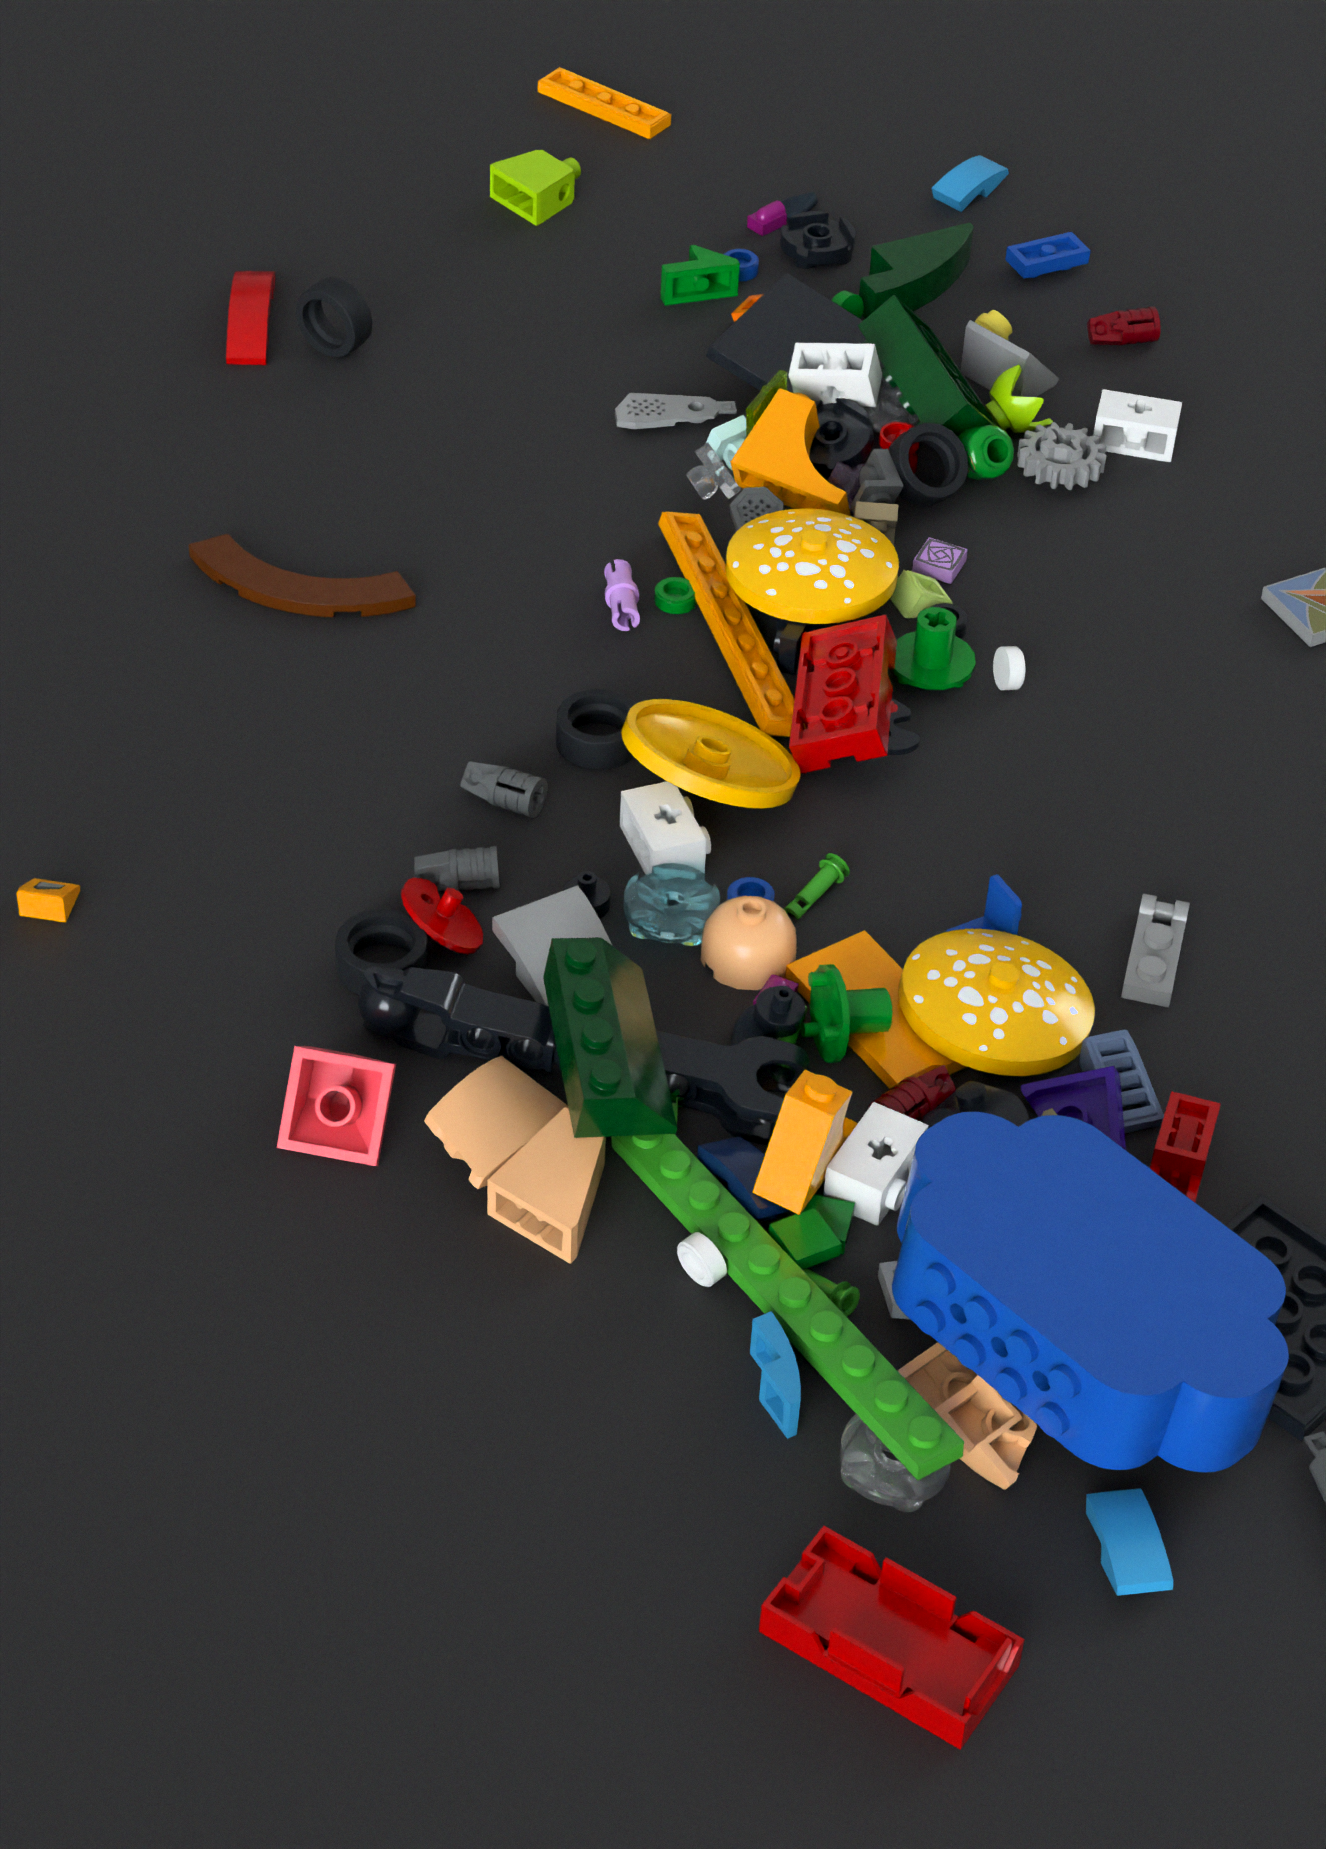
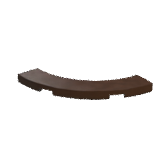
M228 533L189 544V556L212 580L220 585L225 583L237 589L239 596L277 610L320 617H334V612L361 611V617L388 614L416 607L415 594L398 571L360 578L314 577L283 570L254 557L238 545Z

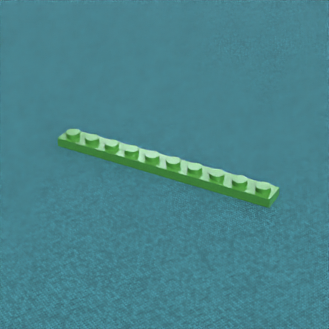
M675 1134L611 1136L612 1148L691 1234L699 1232L714 1243L725 1260L728 1275L764 1314L772 1311L794 1347L917 1481L963 1457L964 1441Z

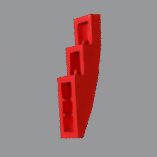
M1171 1091L1154 1148L1150 1169L1196 1203L1221 1103Z

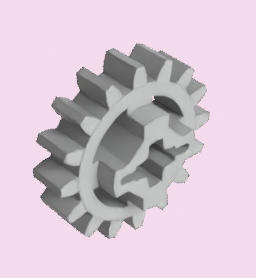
M1051 422V426L1048 428L1039 424L1036 425L1035 432L1027 430L1025 431L1024 439L1019 440L1017 465L1024 468L1023 475L1025 477L1035 475L1036 484L1050 482L1052 489H1056L1058 484H1064L1068 490H1072L1073 485L1078 483L1085 488L1088 487L1089 480L1097 482L1100 473H1104L1107 456L1105 454L1106 445L1099 444L1100 437L1098 435L1087 436V428L1073 430V424L1068 423L1065 428H1059L1056 422Z

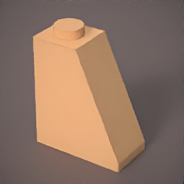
M564 1107L487 1180L488 1215L571 1264L578 1256L604 1169L606 1137L574 1138L569 1109Z

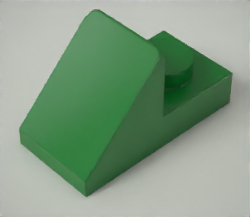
M690 245L689 261L662 265L661 299L664 305L738 296L740 263L736 258L697 245Z

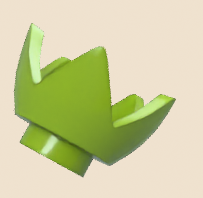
M1020 365L1013 366L1004 371L995 380L989 391L992 401L985 405L1001 429L1005 431L1010 428L1014 433H1025L1027 430L1035 431L1036 425L1040 424L1047 427L1053 422L1051 418L1032 422L1044 402L1043 398L1012 396L1015 383L1022 371Z

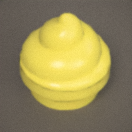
M991 310L988 314L982 313L975 320V323L1006 340H1009L1008 336L1012 334L1010 323L996 310Z

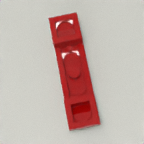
M235 271L228 312L227 364L266 365L269 344L268 324L271 299H274L276 281L275 271Z

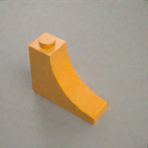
M779 388L730 461L736 486L741 488L766 487L784 505L793 509H822L851 516L846 492L824 479L809 459L811 444L820 426L815 401L805 394L799 392L792 393Z
M807 1070L803 1071L785 1095L752 1193L798 1215L801 1214L825 1181L826 1167L858 1124L845 1117L852 1091L837 1085L827 1076L817 1075Z

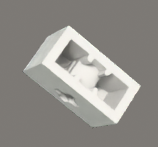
M795 343L789 378L794 393L805 394L815 402L822 400L823 405L836 403L835 398H845L858 403L862 407H876L882 371L875 344Z
M1103 389L1093 435L1100 437L1099 444L1106 445V452L1171 462L1182 402Z
M666 781L621 791L620 827L651 886L705 874L706 854L711 852L710 837L707 829L704 826L699 827L694 818V810L690 799L687 796L683 797L677 786Z
M873 1102L826 1167L823 1196L855 1202L854 1216L879 1226L890 1209L896 1211L902 1204L917 1141L928 1129L929 1125Z

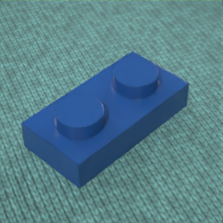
M1067 232L1008 246L1005 260L1023 279L1035 278L1042 274L1069 270L1075 266L1088 264L1091 250L1075 234Z

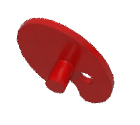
M423 878L407 880L401 890L403 905L413 921L426 934L446 948L458 953L474 954L480 949L483 942V931L469 908L460 904L463 900V895L458 890L447 888L440 899L438 888L433 882Z

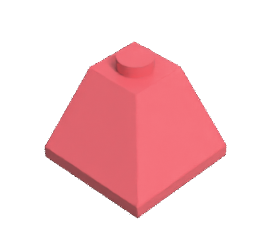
M294 1046L276 1148L378 1166L396 1064L318 1047Z

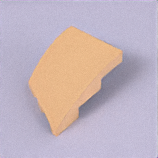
M500 1056L481 1065L454 1086L428 1112L424 1122L433 1134L443 1142L445 1150L452 1158L464 1160L472 1169L468 1180L474 1187L480 1189L487 1186V1180L564 1107L568 1108V1105L503 1056Z
M938 1342L897 1370L964 1441L963 1457L959 1459L977 1474L1004 1490L1008 1489L1017 1480L1019 1475L1017 1471L1037 1429V1424L1015 1405L1006 1401L998 1391L974 1371L961 1364L957 1357Z

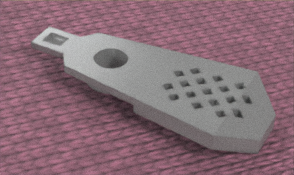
M629 393L615 408V419L617 427L645 429L675 426V422L702 423L707 419H714L718 414H736L737 409L735 401H715L711 397Z

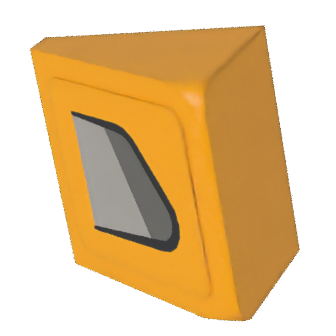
M33 878L19 887L17 891L19 915L66 923L79 895L80 885Z

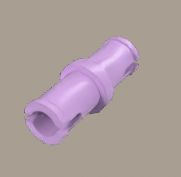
M616 559L614 560L616 571L613 572L610 562L604 570L607 580L605 600L612 611L613 626L621 631H629L628 619L631 618L634 628L640 622V615L637 610L639 590L632 580L630 564L627 561Z

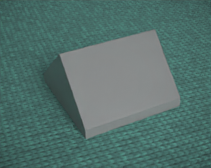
M972 320L968 322L965 329L960 370L964 376L990 390L995 380L1004 371L1013 366L1020 365L1022 371L1012 392V396L1037 397L1057 384L1059 378L1031 353Z

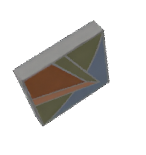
M1326 567L1263 587L1261 599L1309 647L1326 642Z

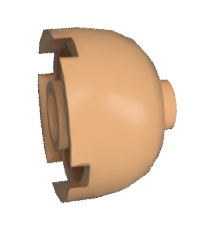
M740 896L728 899L717 906L704 925L701 962L704 968L707 964L713 970V978L721 984L742 990H760L773 974L785 978L786 965L796 961V929L786 911L774 901L759 896Z

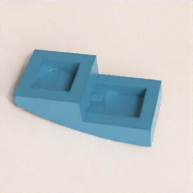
M981 155L972 157L949 171L931 188L933 198L962 212L978 194L987 198L1009 174L1008 168Z
M772 1311L754 1318L752 1321L750 1355L762 1370L759 1401L788 1439L797 1435L801 1401L800 1375L789 1339Z
M1142 1489L1086 1494V1515L1101 1542V1565L1116 1595L1173 1590V1576L1164 1543Z

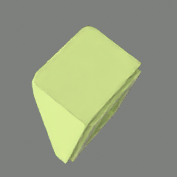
M903 570L898 577L896 589L890 597L902 616L907 619L916 618L922 610L936 604H953L935 578L909 570Z

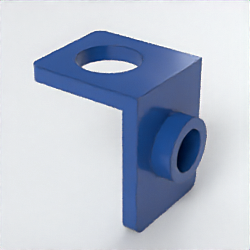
M998 874L990 876L984 916L947 929L946 932L959 929H990L1017 935L1019 921L1022 916V902Z

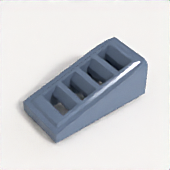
M1124 1029L1085 1038L1082 1042L1078 1063L1082 1072L1115 1066L1117 1071H1122L1119 1073L1121 1090L1132 1088V1090L1121 1092L1122 1106L1125 1107L1139 1103L1142 1106L1141 1108L1123 1111L1125 1133L1161 1126L1164 1114L1138 1049L1128 1030Z

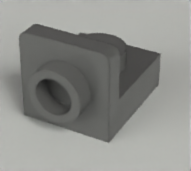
M873 449L865 466L860 471L859 482L861 487L851 504V509L854 513L856 501L895 503L903 488V484L888 449Z

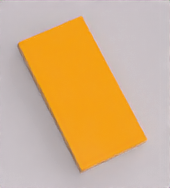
M865 930L786 965L785 978L799 984L798 992L809 1003L811 987L808 983V974L815 972L819 965L834 964L841 973L846 990L887 989L891 997L893 1011L892 1024L889 1031L849 1034L848 1045L889 1089L904 1078L932 1065H945L949 1075L967 1067L947 1058L930 1047L908 1024L902 1013L898 997V987L903 969Z

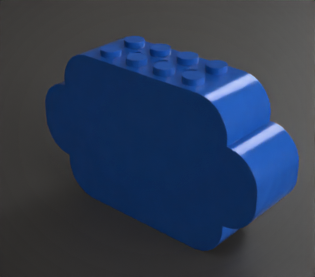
M962 1112L946 1117L927 1129L919 1137L897 1221V1233L902 1244L893 1276L892 1293L901 1311L917 1324L925 1334L934 1338L957 1357L961 1364L974 1371L998 1391L1006 1401L1012 1403L1026 1414L1047 1435L1055 1438L1078 1458L1097 1467L1112 1470L1133 1469L1148 1463L1158 1455L1166 1462L1185 1470L1216 1472L1231 1467L1254 1449L1260 1439L1289 1359L1285 1338L1275 1326L1285 1299L1286 1286L1280 1271L1270 1259L1100 1130L1076 1118L1047 1115L1031 1119L1018 1127L1012 1122L993 1114Z

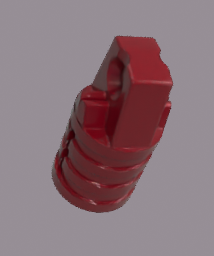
M1152 306L1127 309L1125 311L1117 310L1090 318L1087 322L1090 344L1120 346L1136 344L1138 342L1158 341L1160 337V318L1157 308Z
M932 1065L904 1078L889 1091H886L879 1098L872 1101L868 1108L873 1102H876L917 1121H922L928 1112L936 1109L940 1103L956 1091V1088L945 1065Z

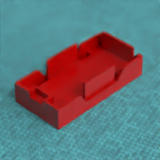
M887 615L802 633L789 742L790 751L799 766L800 774L830 768L831 760L854 755L856 762L887 756L893 686L888 676V668L890 670L895 669L897 640Z
M824 1525L802 1552V1559L787 1578L783 1577L761 1605L759 1624L760 1633L960 1750L1018 1669L1025 1641L1022 1637L974 1610L960 1616L955 1615L956 1596L887 1557L883 1560L881 1570L872 1552Z

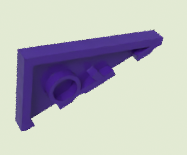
M1115 1066L1021 1085V1092L1038 1117L1042 1116L1043 1111L1053 1108L1059 1116L1076 1118L1094 1126L1126 1150L1120 1075Z

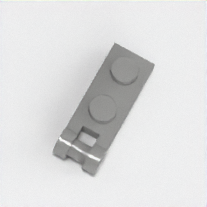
M1143 893L1121 998L1169 1008L1190 902L1176 900L1175 904L1156 901L1157 896ZM1152 919L1169 922L1171 926L1153 923Z

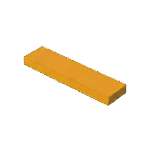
M561 67L538 80L539 93L647 139L653 138L671 126L670 113Z

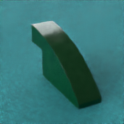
M969 222L872 246L869 276L861 277L859 296L864 304L863 317L866 319L893 295L914 312L948 290L960 277L969 262L974 226Z

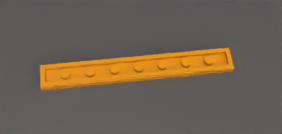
M662 512L658 525L685 579L689 580L695 592V599L759 729L769 736L790 737L794 697L745 601L730 586L726 576V564L701 515Z

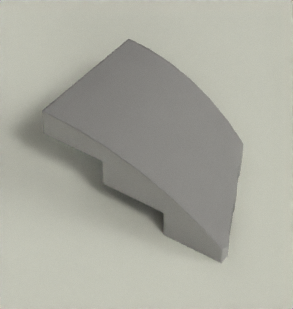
M578 885L492 917L493 933L516 961L517 978L537 1003L547 1006L548 1000L543 975L552 938L601 937L611 944L598 915Z

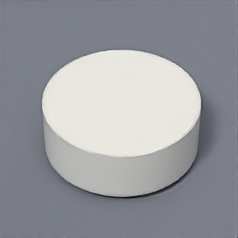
M1001 646L996 650L993 661L995 683L1000 690H1018L1025 679L1026 666L1024 655L1017 646Z
M694 1232L678 1244L677 1255L687 1274L698 1284L711 1287L727 1274V1266L722 1254L705 1235Z

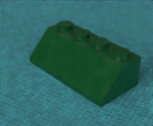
M895 295L891 296L858 325V328L866 338L862 344H875L878 359L884 365L881 368L882 376L894 389L898 386L902 392L898 396L899 402L912 416L916 414L920 422L916 426L923 423L940 424L953 431L957 437L966 429L984 425L998 426L932 328Z
M601 937L552 938L543 980L574 1138L676 1134V1119L642 968Z

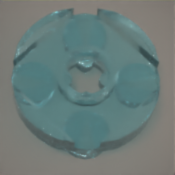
M676 863L652 866V873L644 875L640 879L639 873H637L628 881L624 892V914L629 922V931L633 936L639 939H652L666 943H681L685 946H695L702 942L704 925L711 913L720 904L718 888L715 884L712 888L710 884L705 882V874L694 867ZM669 900L678 901V905L676 906H670L667 904Z

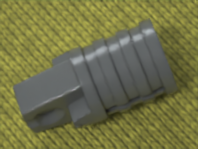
M472 761L468 762L460 785L461 788L488 801L490 805L509 811L512 810L515 813L524 814L530 818H535L541 812L548 793V783L545 778L535 777L532 774L523 773L520 770L511 769L504 765L499 766ZM511 789H514V790L523 792V793H525V794H521V793H518V792H515V791H511ZM533 796L537 797L536 801L532 800Z
M490 846L488 848L476 847L475 849L463 848L462 850L449 849V851L414 857L415 878H423L433 882L438 890L453 888L458 891H469L491 887L493 889L500 888L497 846Z

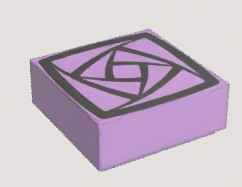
M929 537L913 560L912 572L951 584L967 560L968 549Z

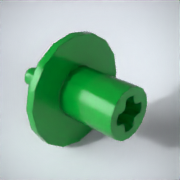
M930 607L922 610L917 616L916 631L906 633L897 639L895 669L892 671L898 677L900 684H909L926 690H945L953 687L961 688L964 682L970 679L976 666L975 653L967 642L955 636L957 620L951 611L940 607Z
M834 964L819 965L815 972L808 974V983L811 987V1022L801 1024V1035L803 1038L814 1037L818 1052L826 1063H835L842 1060L846 1054L849 1034L889 1031L892 1024L893 1011L891 997L886 988L846 990L841 973Z

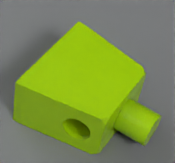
M534 150L490 164V197L537 226L572 204L574 200L575 179L581 175L580 165L572 157L560 161L544 150Z

